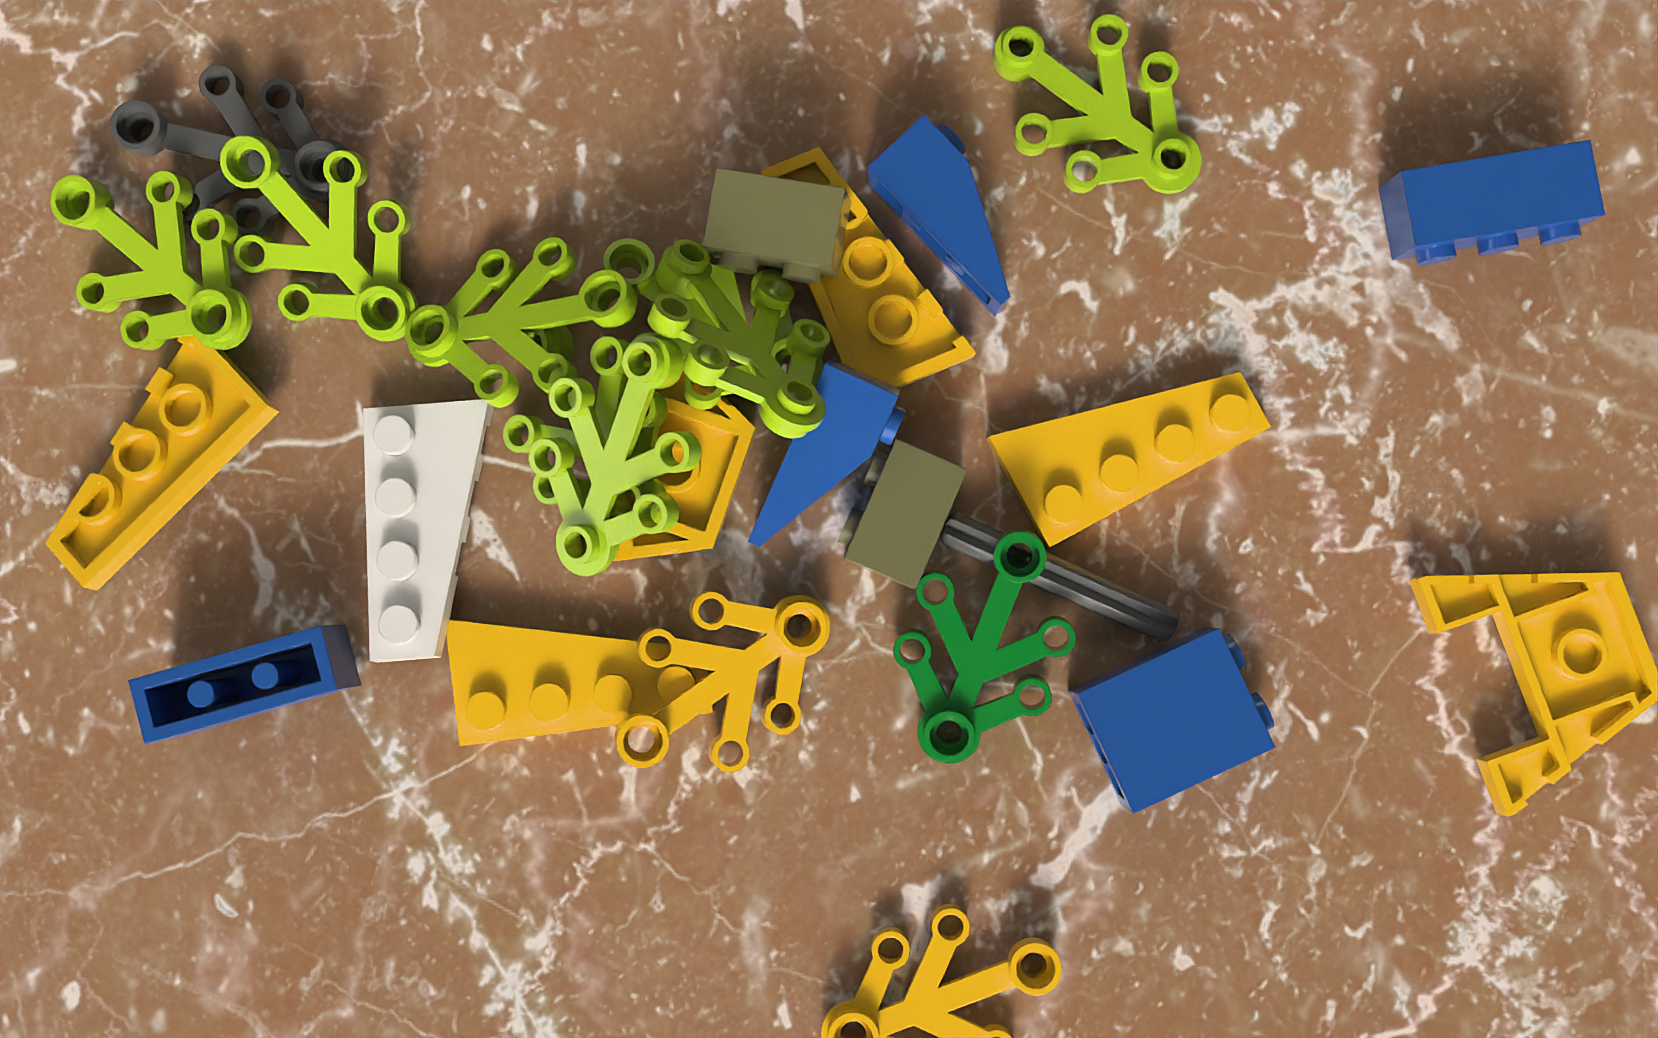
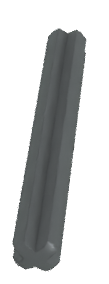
M953 513L947 519L940 541L948 547L995 567L993 549L996 541L1004 533L963 514ZM1024 543L1011 545L1006 553V558L1014 565H1023L1031 557V549ZM1046 552L1047 558L1044 570L1036 579L1029 582L1159 641H1168L1178 624L1180 614L1176 609Z

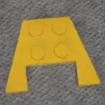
M1620 572L1417 576L1409 579L1428 633H1441L1489 615L1493 616L1536 729V738L1476 759L1497 814L1508 817L1518 813L1528 805L1525 801L1546 783L1554 784L1572 770L1570 764L1595 744L1603 745L1658 701V671Z

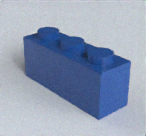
M1591 140L1399 172L1378 188L1392 261L1415 257L1417 266L1432 265L1457 257L1456 250L1477 247L1480 256L1509 251L1519 247V239L1539 236L1540 245H1552L1570 241L1582 236L1580 227L1605 215Z
M346 625L317 626L128 680L144 744L179 738L362 685Z

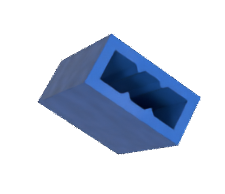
M1202 627L1068 690L1120 804L1133 814L1275 748L1268 732L1269 729L1274 727L1272 715L1266 703L1257 692L1250 694L1240 671L1246 669V662L1238 644L1230 634L1223 636L1219 628Z

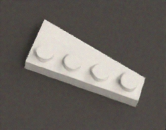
M483 399L363 408L370 661L378 663L441 658L458 580V576L455 575L462 542L466 543L471 519L468 516L475 481H479L484 457L481 451L486 427L491 424L494 407Z

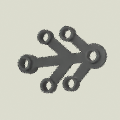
M212 65L206 68L199 78V89L204 97L219 108L236 137L258 136L270 142L243 99L244 85L242 80L226 66ZM229 78L228 90L221 95H214L215 84L220 79ZM283 78L270 79L260 90V103L271 116L282 122L297 149L295 151L274 146L281 160L280 172L285 176H289L287 178L288 181L305 199L311 198L318 202L329 203L328 181L321 182L319 180V171L330 153L348 149L335 140L320 139L303 112V96L292 83ZM289 91L290 100L288 104L282 108H274L273 101L275 96L280 92ZM141 100L124 102L116 108L110 119V131L114 140L131 153L142 157L154 156L167 149L220 161L222 148L230 139L234 138L169 123L160 111ZM153 124L154 128L151 135L145 141L140 142L139 134L141 129L146 125ZM257 150L253 151L248 157L249 168L255 174L261 173L265 165L263 156ZM342 158L337 165V173L343 181L348 182L353 178L355 169L353 163L348 158ZM220 168L192 185L193 197H199L200 206L191 215H186L185 211H182L183 222L191 226L194 216L200 210L206 208L215 209L216 204L242 188L232 184ZM265 195L256 200L253 198L241 199L233 205L230 211V215L237 223L238 232L243 236L250 234H264L268 236L274 229L275 218L282 215ZM252 210H259L261 213L259 223L251 229H246L244 225L245 216Z

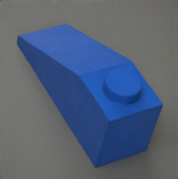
M923 115L868 166L867 185L995 317L1004 309L1011 296L969 161L963 155L966 152L965 146L948 126L941 123L936 127Z
M830 359L825 364L815 387L825 402L826 414L816 429L809 431L803 437L792 439L747 542L760 547L869 459L878 441L891 445L906 412L905 409L895 405L901 391L900 389Z

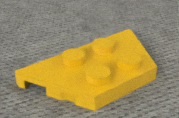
M647 352L644 361L651 362V357ZM684 370L679 380L673 386L655 389L665 398L668 409L666 419L659 426L658 439L668 432L687 431L692 433L701 445V459L694 469L686 472L666 473L657 477L665 487L667 494L671 495L677 502L679 508L678 521L667 532L656 534L644 533L620 543L618 553L612 562L714 549L752 445L756 428L724 396H721L718 404L710 409L701 410L692 407L686 401L683 393L687 376ZM695 382L692 384L694 391L701 395H709L715 391L714 386H703ZM649 405V408H648V411H647V414H646V417H647V416H648V414H649V411H650V405ZM676 441L672 448V454L674 459L680 463L683 459L684 451L682 445ZM631 491L629 498V504L632 511L633 505L636 501V497L633 491ZM582 536L581 543L584 552H586L587 544L585 538Z

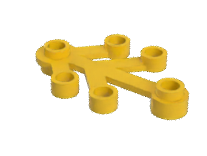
M704 591L697 594L690 603L689 614L692 621L698 627L705 630H717L726 624L765 633L744 649L675 638L670 632L662 628H650L644 631L638 638L636 649L639 658L647 665L654 668H662L669 664L711 670L712 672L652 715L638 712L625 717L617 726L614 735L615 747L622 759L629 765L637 768H647L659 763L668 751L669 735L727 694L721 731L711 740L708 753L711 762L721 771L726 773L740 771L745 767L750 757V749L746 738L758 673L778 657L775 693L762 704L760 718L763 725L773 733L786 735L795 731L802 718L798 700L806 657L817 653L825 645L830 633V619L826 609L820 602L810 596L790 595L779 600L770 609L731 602L722 594L713 591ZM714 598L720 604L721 612L715 621L706 623L699 615V608L704 600ZM801 614L806 619L807 628L802 636L793 638L787 631V623L793 615ZM654 636H663L668 642L666 655L661 659H650L646 653L648 640ZM787 703L791 710L790 719L784 725H774L771 720L772 709L777 704ZM640 726L649 728L652 734L649 745L643 749L630 747L628 737L631 731ZM727 741H736L740 748L737 759L731 763L721 762L718 757V751L722 744Z
M944 904L936 908L932 913L930 919L932 936L904 999L879 1008L894 969L902 967L910 955V946L905 933L897 927H883L872 938V959L854 1000L842 1001L828 1011L822 1023L821 1038H844L841 1034L842 1027L846 1023L853 1021L862 1024L866 1031L862 1038H895L890 1034L911 1026L920 1028L939 1038H1013L1009 1030L1002 1025L990 1024L982 1027L950 1011L1015 986L1028 995H1044L1053 990L1058 984L1062 974L1061 961L1048 942L1040 938L1030 937L1017 942L1011 948L1008 959L940 985L956 946L962 944L970 932V923L963 909L955 904ZM946 915H955L962 921L960 930L951 936L944 935L938 930L939 921ZM886 938H896L903 946L898 956L886 958L879 953V944ZM1029 953H1039L1043 956V965L1035 973H1027L1021 969V961Z

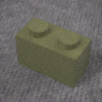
M716 168L703 246L715 258H720L719 267L723 269L756 274L758 265L783 268L782 277L785 279L807 284H819L821 275L838 278L851 201L846 189L841 187Z
M898 439L895 440L890 453L878 449L863 484L874 488L865 511L852 507L838 539L839 543L849 546L844 560L908 588L916 589L967 469Z

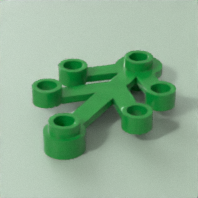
M1012 529L1002 534L996 541L993 549V559L998 573L972 639L953 600L955 587L952 578L941 570H930L921 576L916 588L917 599L924 608L930 610L958 672L949 697H947L929 661L932 644L928 635L922 630L910 628L899 633L895 639L893 647L894 658L901 667L907 669L925 709L917 727L919 744L926 755L937 762L944 764L962 762L976 751L982 732L1024 714L1027 716H1038L1046 712L1052 702L1051 690L1047 681L1036 674H1027L1020 677L1015 682L1012 693L974 706L983 683L1046 656L1056 658L1065 656L1075 645L1076 635L1070 622L1061 616L1054 615L1044 618L1038 624L1036 632L997 648L1022 583L1036 579L1046 565L1045 547L1039 537L1029 530ZM1015 543H1024L1031 549V557L1023 565H1014L1006 558L1008 548ZM936 579L944 582L948 588L945 598L940 601L929 600L923 593V587L928 581ZM1061 626L1066 629L1068 634L1066 641L1058 647L1047 645L1043 640V636L1048 628ZM907 639H917L924 645L925 652L918 659H908L901 653L900 646ZM1036 685L1042 688L1044 691L1043 699L1035 705H1028L1022 702L1020 693L1026 686ZM947 720L955 721L961 727V733L955 739H944L937 732L939 724Z

